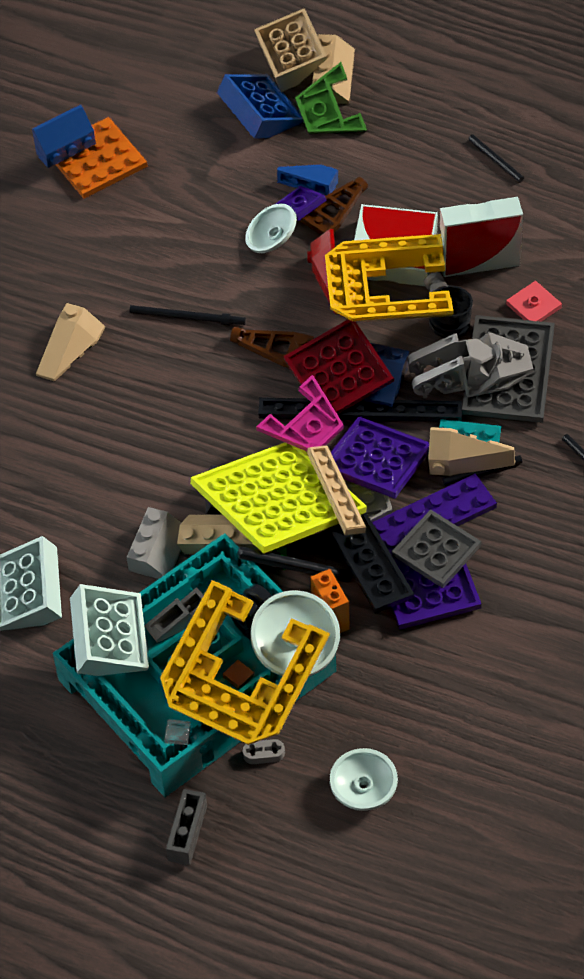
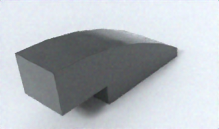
M196 587L181 601L178 598L174 600L144 627L156 642L181 632L187 628L204 595Z

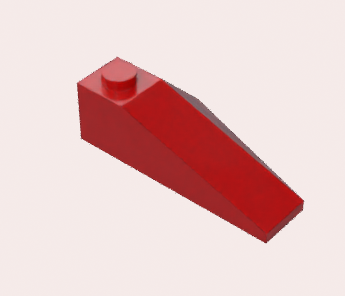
M329 229L311 242V251H307L308 263H312V271L329 304L325 255L335 248L333 229Z

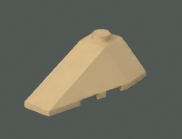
M66 303L56 322L36 376L51 381L57 380L71 367L70 364L75 359L81 358L86 349L90 346L93 347L98 342L105 326L85 308Z
M431 427L428 458L430 475L451 476L515 465L514 447L492 440L488 442L476 439L477 436L472 434L469 437L458 434V430L452 428Z

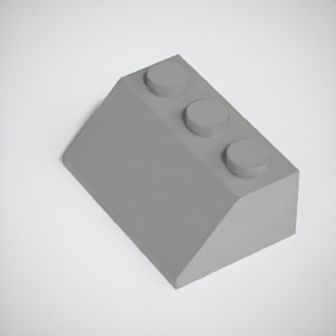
M148 507L127 555L128 570L159 579L174 569L181 552L180 547L177 545L181 522L169 512Z

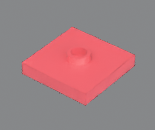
M534 281L506 300V305L523 320L542 322L562 308V303L537 281Z

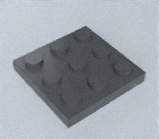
M430 509L393 549L392 556L441 588H444L481 547L482 541Z

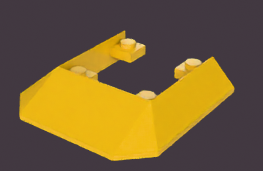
M441 234L343 241L325 255L330 309L351 321L375 322L453 315V305L449 291L429 292V299L390 302L389 295L369 297L367 277L386 276V269L424 266L425 273L445 271Z
M212 580L160 679L171 709L250 745L280 733L330 633L291 618L281 638L298 648L279 684L277 685L260 677L251 696L243 694L214 680L223 660L207 651L226 615L244 622L254 602L233 592L231 588Z

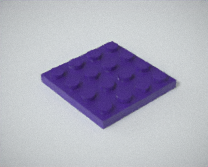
M358 416L331 451V454L344 480L395 499L428 455L429 442Z
M393 557L414 592V599L392 607L399 630L481 609L482 604L466 564L444 588H441Z

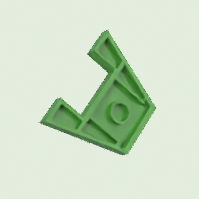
M341 62L295 97L308 134L367 132L361 113L345 119L342 118L331 86L348 80Z

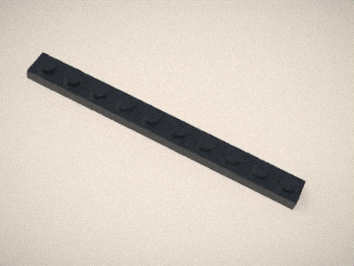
M259 397L258 416L259 419H265L271 414L276 419H293L311 401L307 398ZM362 400L338 414L340 420H356L359 416L372 421L440 422L441 419L462 421V401L394 400L393 406L389 407Z

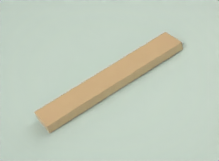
M328 446L309 447L307 450L309 459L344 534L365 533L366 526Z

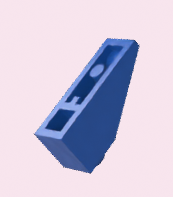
M321 164L278 167L277 182L294 188L303 186L326 196L333 192L338 184V170Z

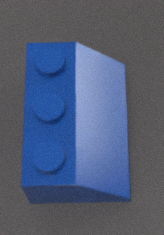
M82 105L32 129L36 154L47 168L96 144L94 129Z

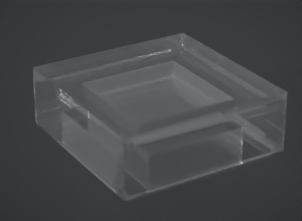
M168 719L165 743L188 745L191 722Z

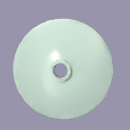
M275 204L257 214L246 231L245 239L248 247L256 253H267L281 247L290 238L295 229L296 214L294 210L286 204Z
M373 749L351 750L339 757L331 769L330 786L334 796L343 805L354 810L367 811L383 806L392 798L397 788L398 777L394 764L387 756ZM361 785H366L367 788H364V789H363V788H361L360 786H361Z

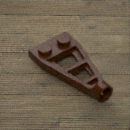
M357 177L354 181L326 195L327 201L299 221L320 235L329 229H333L335 233L343 224L360 195L368 189L367 182L362 177ZM346 194L350 197V200L343 204L337 198ZM328 205H333L339 209V212L332 218L321 210Z
M235 326L230 336V342L237 343L239 346L286 368L289 367L284 361L283 356L314 339V336L298 332L245 330ZM255 338L269 339L266 348L253 344ZM277 341L289 342L290 346L287 354L282 355L272 349L273 344Z

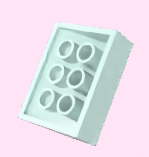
M41 536L0 554V631L42 626L62 618L57 547Z
M80 584L70 597L77 673L101 676L148 670L141 594Z

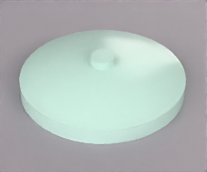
M296 590L278 593L267 599L254 616L251 626L253 650L265 667L283 676L298 648L281 638L289 621L293 618L308 626L309 624L330 633L309 676L314 675L331 662L337 651L340 640L338 620L330 606L321 598L311 593Z

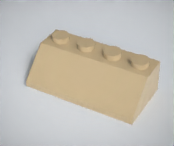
M318 34L319 41L328 59L314 70L313 83L341 62L348 80L331 86L337 104H349L355 49L337 35Z
M188 515L180 524L177 545L184 554L197 553L224 533L239 548L246 547L259 550L223 515Z

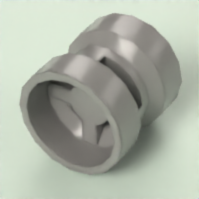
M439 272L431 273L424 279V284L430 292H435L441 287L448 286Z

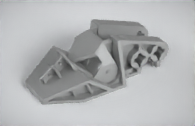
M490 332L479 340L467 339L458 341L456 333L413 352L407 358L409 372H415V376H417L412 380L414 393L423 395V399L427 398V395H429L433 388L440 390L443 394L465 390L467 398L502 391L510 388L534 372L527 345ZM427 365L435 366L434 369L424 373V368Z

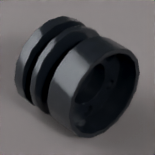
M451 285L441 287L435 292L449 291L450 298L452 299L453 315L430 317L429 326L436 335L442 338L456 333L458 338H460L469 330L473 299L471 294L461 287Z

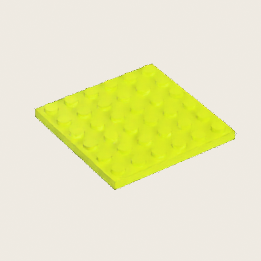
M285 442L191 477L190 484L263 554L339 524L307 452ZM349 490L360 515L366 513L367 506Z

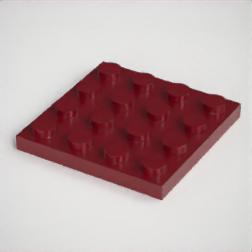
M349 319L283 356L284 361L300 385L311 375L314 376L337 415L394 382V377L356 321Z

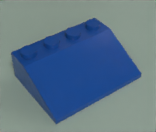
M268 74L224 75L217 93L253 138H269L304 122L301 113L286 95L280 91Z

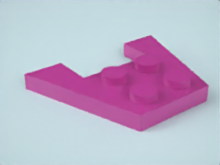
M311 375L298 390L311 403L284 426L274 416L269 414L256 426V430L307 451L309 447L327 445L343 429L344 425L316 379Z

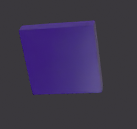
M299 186L275 204L290 206L296 214V220L299 221L327 200L325 195Z

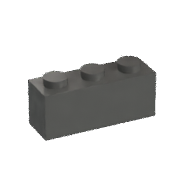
M183 789L166 847L168 861L190 866L207 808L206 793Z

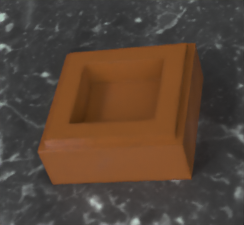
M239 659L223 673V678L238 690L254 677V672Z

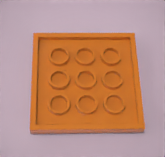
M109 117L92 125L95 133V145L56 164L83 199L148 167L145 158Z

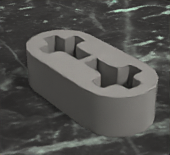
M278 739L261 740L250 745L245 744L243 747V758L249 764L278 762L285 756L284 744ZM272 748H277L276 754H273ZM250 750H255V756H251Z

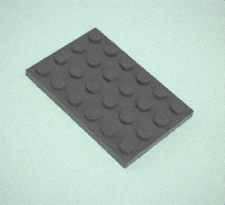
M475 315L472 339L479 340L490 332L527 345L534 372L506 390L468 398L465 392L462 414L543 423L555 323Z

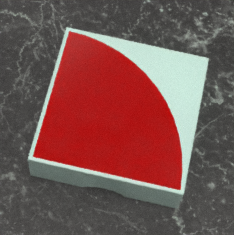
M518 197L492 200L480 204L440 208V230L445 262V271H442L443 277L520 266L523 212Z
M361 204L354 240L436 235L438 212ZM424 266L386 269V276L367 277V280H386L401 284L425 286L424 279L429 275V272L425 273Z

